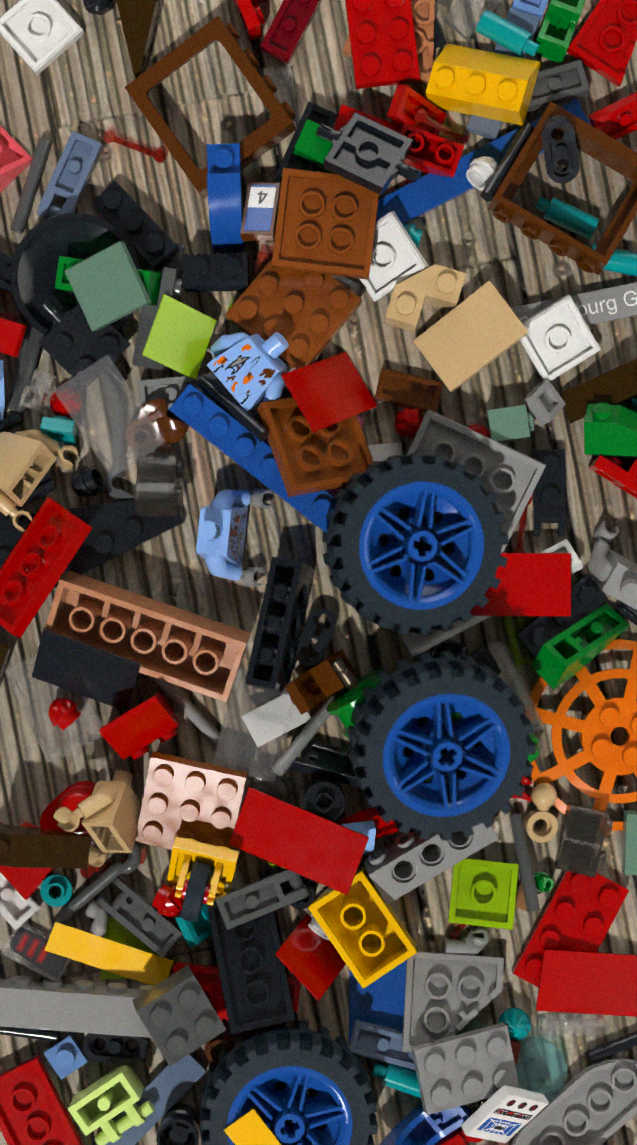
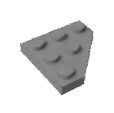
M417 952L406 960L401 1051L412 1052L411 1047L454 1036L468 1024L479 1011L503 991L504 958Z

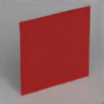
M306 914L275 955L314 998L319 1001L346 963L330 940L322 938L308 927L311 917Z

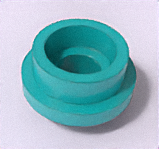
M61 874L48 876L42 882L40 888L43 901L53 907L66 904L73 893L71 881ZM52 886L60 887V896H54L51 893Z

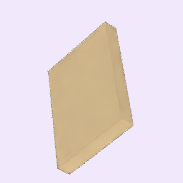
M489 280L413 340V342L449 391L454 392L530 332Z

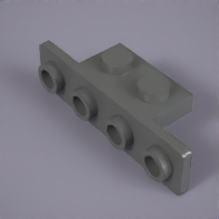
M174 242L180 250L157 271L163 273L157 305H146L141 308L132 361L134 366L164 370L165 368L164 365L143 356L142 352L163 294L175 300L176 298L181 299L183 280L180 279L185 251V246L182 243ZM149 264L148 270L155 271Z

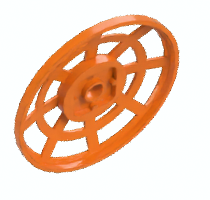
M615 639L603 650H633L629 669H606L590 674L584 666L575 674L579 682L573 685L564 695L556 712L537 708L538 701L548 685L539 676L529 692L524 706L526 709L524 714L532 724L533 720L552 725L551 741L554 757L557 761L556 765L540 773L534 760L531 763L533 770L530 776L535 785L550 783L565 776L579 791L595 799L590 816L577 812L558 797L553 806L576 822L592 828L610 831L623 830V821L611 822L603 820L608 802L630 803L637 801V791L621 794L612 793L617 775L634 773L637 778V641ZM608 679H627L623 697L605 699L596 684ZM585 690L593 706L587 711L583 720L567 716L566 713L572 702ZM617 727H623L627 731V739L620 745L613 744L610 737L611 732ZM562 728L579 732L582 751L568 759L565 757L562 746ZM591 762L595 767L604 771L599 789H595L582 781L575 774L574 770Z

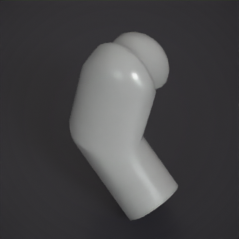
M91 901L85 912L87 917L94 919L88 933L104 938L107 930L108 912L97 901Z
M479 927L472 929L461 940L445 938L443 954L475 956L488 944L489 933L486 929Z

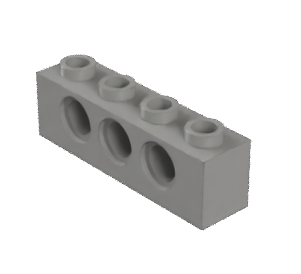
M483 823L472 827L474 835L464 837L460 831L458 834L452 835V840L445 841L441 840L438 833H431L429 840L420 839L414 830L413 832H408V834H402L397 838L396 842L386 848L375 850L363 863L369 877L388 905L498 840V837L491 826L486 828ZM435 844L431 850L423 851L427 845ZM407 861L402 867H395L398 862Z

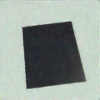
M43 629L32 677L127 712L141 664Z

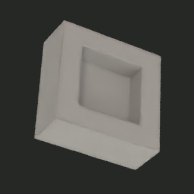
M548 379L538 383L523 400L541 425L549 423L566 405Z

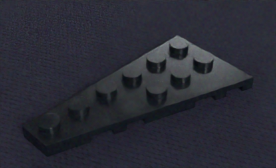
M170 494L67 509L91 526L92 530L61 577L68 571L82 575L183 524L184 521ZM26 516L20 517L18 520V525L24 530L31 523ZM12 517L0 520V569L24 533L17 530L13 525ZM59 580L57 581L53 589L57 588Z

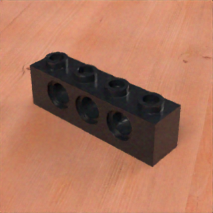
M272 557L245 684L261 690L288 694L284 687L291 680L314 569L303 561Z

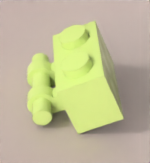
M121 1064L76 1094L68 1110L85 1136L101 1127L103 1131L94 1138L98 1145H106L110 1141L114 1143L122 1138V1133L132 1126L138 1127L146 1122V1117L155 1112V1107L150 1100L140 1106L136 1104L142 1096L144 1085L130 1065ZM122 1111L126 1112L127 1115L118 1121L112 1120L113 1117Z

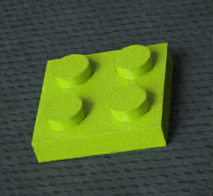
M468 858L455 864L452 872L448 922L513 930L519 864Z

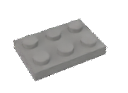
M504 1023L411 1047L423 1109L427 1115L490 1098L503 1085L520 1088L508 1027Z

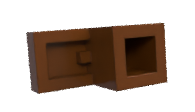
M342 649L309 668L284 687L289 694L290 700L296 705L301 715L311 710L326 697L345 687L338 673L331 666L335 659L342 657L356 678L359 676Z

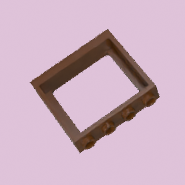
M219 16L124 87L203 198L208 196L207 167L199 169L148 98V93L213 42H220L271 114L270 119L239 142L241 171L296 130L292 121L296 118L293 110L286 101L281 104L274 96V93L278 90L267 74L264 77L259 75L255 69L259 63L249 48L244 51L240 48L236 41L241 37L230 22L224 25Z
M550 102L494 195L488 210L492 212L497 220L503 223L510 222L520 228V231L526 237L532 240L538 239L547 244L549 249L556 255L567 256L574 260L583 271L588 273L594 272L599 275L609 262L637 214V152ZM553 116H564L572 122L577 149L628 178L632 183L629 192L595 250L511 202L543 148L541 138L542 126L546 120ZM557 127L553 129L551 134L553 136H560L563 133V129Z

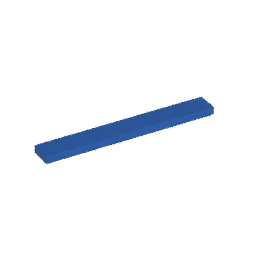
M577 98L560 106L590 124ZM541 117L529 123L535 128ZM521 127L462 156L453 178L429 173L419 178L416 183L412 182L378 199L376 222L389 212L394 211L401 223L406 224L474 189L475 187L471 185L466 176L469 164L476 158L486 156L493 158L498 165ZM543 148L540 151L539 155L544 153Z

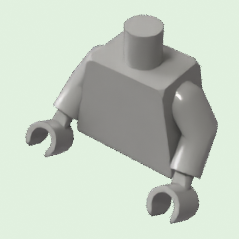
M603 521L593 533L596 542L594 543L589 560V571L603 592L637 610V563L610 549L609 543L618 535L619 529L615 526L609 532L605 527L606 521Z

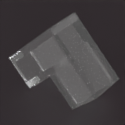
M35 369L30 386L25 385L19 405L28 410L46 415L58 377Z

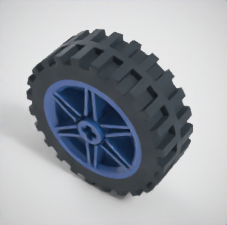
M410 454L389 456L384 461H374L367 465V470L362 473H355L350 477V485L345 490L340 489L335 496L338 502L334 510H328L326 519L330 520L328 532L323 531L322 541L327 543V554H323L324 563L330 567L332 573L329 578L332 584L339 589L341 598L347 604L352 606L363 617L385 629L388 628L406 635L409 632H415L423 636L431 635V630L435 629L443 632L453 629L451 623L457 620L462 622L468 621L473 617L469 612L476 605L483 608L489 600L484 595L489 587L497 589L501 580L495 578L498 566L506 568L508 558L501 556V545H509L508 534L501 533L500 523L506 522L504 513L496 511L493 505L497 498L492 491H486L481 486L484 481L478 475L470 474L465 471V466L457 462L447 461L442 457ZM402 507H407L409 516L402 520L398 517V511ZM435 511L441 513L442 518L439 523L433 524V514ZM385 533L388 535L387 545L380 546L378 538L381 534ZM414 541H423V549L418 548L417 550L413 548ZM451 542L454 546L453 552L444 554L441 546ZM398 564L401 568V573L399 576L393 577L390 573V567ZM426 568H430L433 571V578L430 581L424 580Z
M441 651L440 658L432 659L428 652L419 653L418 662L409 664L406 658L397 661L398 670L389 675L384 669L377 675L380 680L379 685L375 689L367 685L362 695L366 701L362 707L355 705L352 712L355 725L348 727L347 736L351 742V747L348 748L349 758L353 765L355 776L370 806L377 809L380 818L386 823L393 820L398 831L408 834L410 828H413L418 837L429 840L431 833H438L442 841L452 840V833L461 831L464 837L474 835L472 827L483 823L488 828L495 824L492 816L500 810L506 815L513 808L509 800L514 794L519 797L522 796L526 789L521 782L523 775L531 776L533 766L527 759V756L535 754V743L529 737V734L533 733L534 730L531 721L524 714L526 709L502 678L498 677L490 667L484 663L480 666L472 657L464 654L460 660L456 659L451 652ZM452 713H461L462 717L460 720L455 722L451 720L450 715ZM423 716L428 717L419 726L417 725L419 718ZM480 741L478 747L472 748L473 745ZM406 746L414 750L410 756H403L402 754ZM447 748L448 751L441 755L440 751ZM457 767L460 770L466 771L460 778L456 777L454 770ZM432 776L429 782H423L425 779Z
M298 1020L297 1027H286L285 1022L276 1024L277 1028L265 1030L262 1027L254 1029L255 1034L248 1038L242 1032L234 1038L235 1047L231 1051L224 1047L218 1054V1065L211 1064L207 1072V1085L204 1084L202 1087L200 1106L202 1145H235L224 1129L247 1114L255 1104L262 1110L258 1113L259 1117L281 1145H292L294 1142H297V1145H374L372 1134L376 1135L378 1131L375 1115L377 1109L366 1069L362 1068L359 1056L348 1051L347 1043L343 1038L338 1036L335 1040L331 1039L329 1029L319 1025L316 1032L309 1030L308 1021ZM282 1081L285 1083V1085L273 1087L276 1082ZM313 1088L318 1093L316 1096H308L306 1090ZM292 1119L291 1123L285 1122L286 1120ZM326 1124L323 1128H317V1126Z

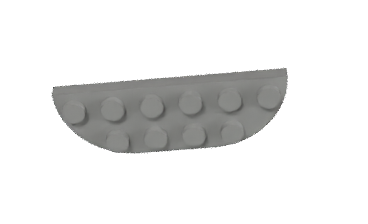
M613 1058L596 1062L584 1068L547 1100L549 1104L515 1134L511 1145H602L637 1113V1061Z

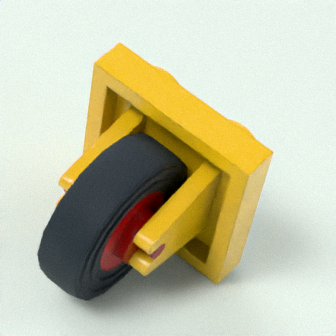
M175 837L166 884L177 886L175 897L184 899L181 910L182 919L197 922L203 904L213 906L215 896L231 891L239 851L231 850L225 846H214L198 842L192 838Z

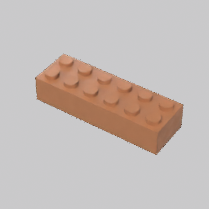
M72 571L66 572L59 579L45 626L47 630L141 664L139 673L224 702L228 701L251 635L250 632Z

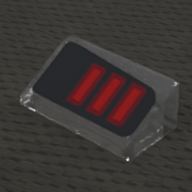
M24 922L18 929L13 931L2 951V955L58 983L71 959L45 951L49 940L46 937L47 933Z

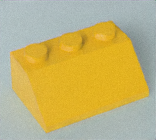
M447 44L434 61L425 94L428 101L439 109L523 126L541 63L540 61Z
M362 864L358 866L348 895L328 888L308 906V909L363 989L417 953L415 941L391 906L386 904Z

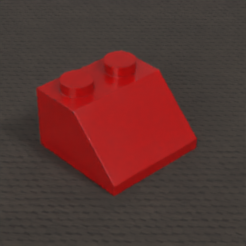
M160 691L100 728L99 732L123 760L130 755L133 760H136L150 751L148 744L157 739L162 744L178 734L175 728L181 722L163 692Z

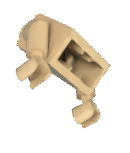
M37 429L17 431L14 434L5 431L0 433V512L5 516L9 514L13 518V525L21 532H25V530L18 525L19 518L26 516L30 521L33 518L28 512L19 511L15 506L22 507L57 459L55 455L59 456L61 466L66 469H72L73 463L64 459L65 455L71 454L78 458V451L74 446L69 445L62 448L59 446L58 441Z
M115 771L112 781H98L95 784L92 795L77 804L78 808L73 812L66 807H61L54 814V818L59 821L58 826L68 832L75 831L80 824V818L83 817L82 825L99 847L97 848L93 844L90 845L89 864L93 867H101L106 861V854L108 852L111 854L113 852H133L141 804L131 788L133 775L127 771Z

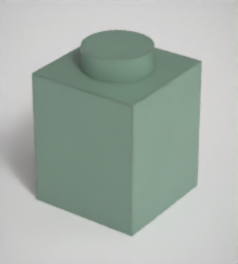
M526 405L491 409L484 413L485 425L490 431V438L497 442L505 443L526 440L530 437V431H534L532 412H527Z

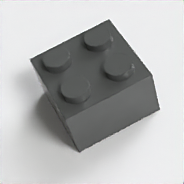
M189 965L132 1000L138 1016L169 1067L226 1030Z

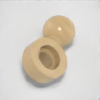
M539 783L533 788L531 793L536 809H533L526 815L524 828L532 840L545 843L552 840L558 831L557 819L549 811V808L557 800V792L551 784ZM539 819H543V826L541 828H535V822Z

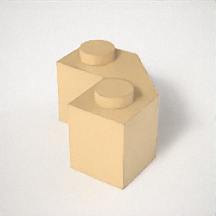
M434 264L395 285L384 323L414 332L424 302L453 310L458 303L466 273Z

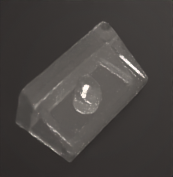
M537 1014L539 1038L599 1037L603 1035L607 1027L604 1017L598 1014Z

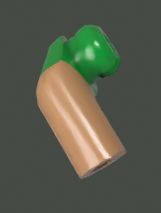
M546 872L533 874L537 894L550 892L553 889L554 879ZM520 881L516 893L515 907L527 912L522 881Z

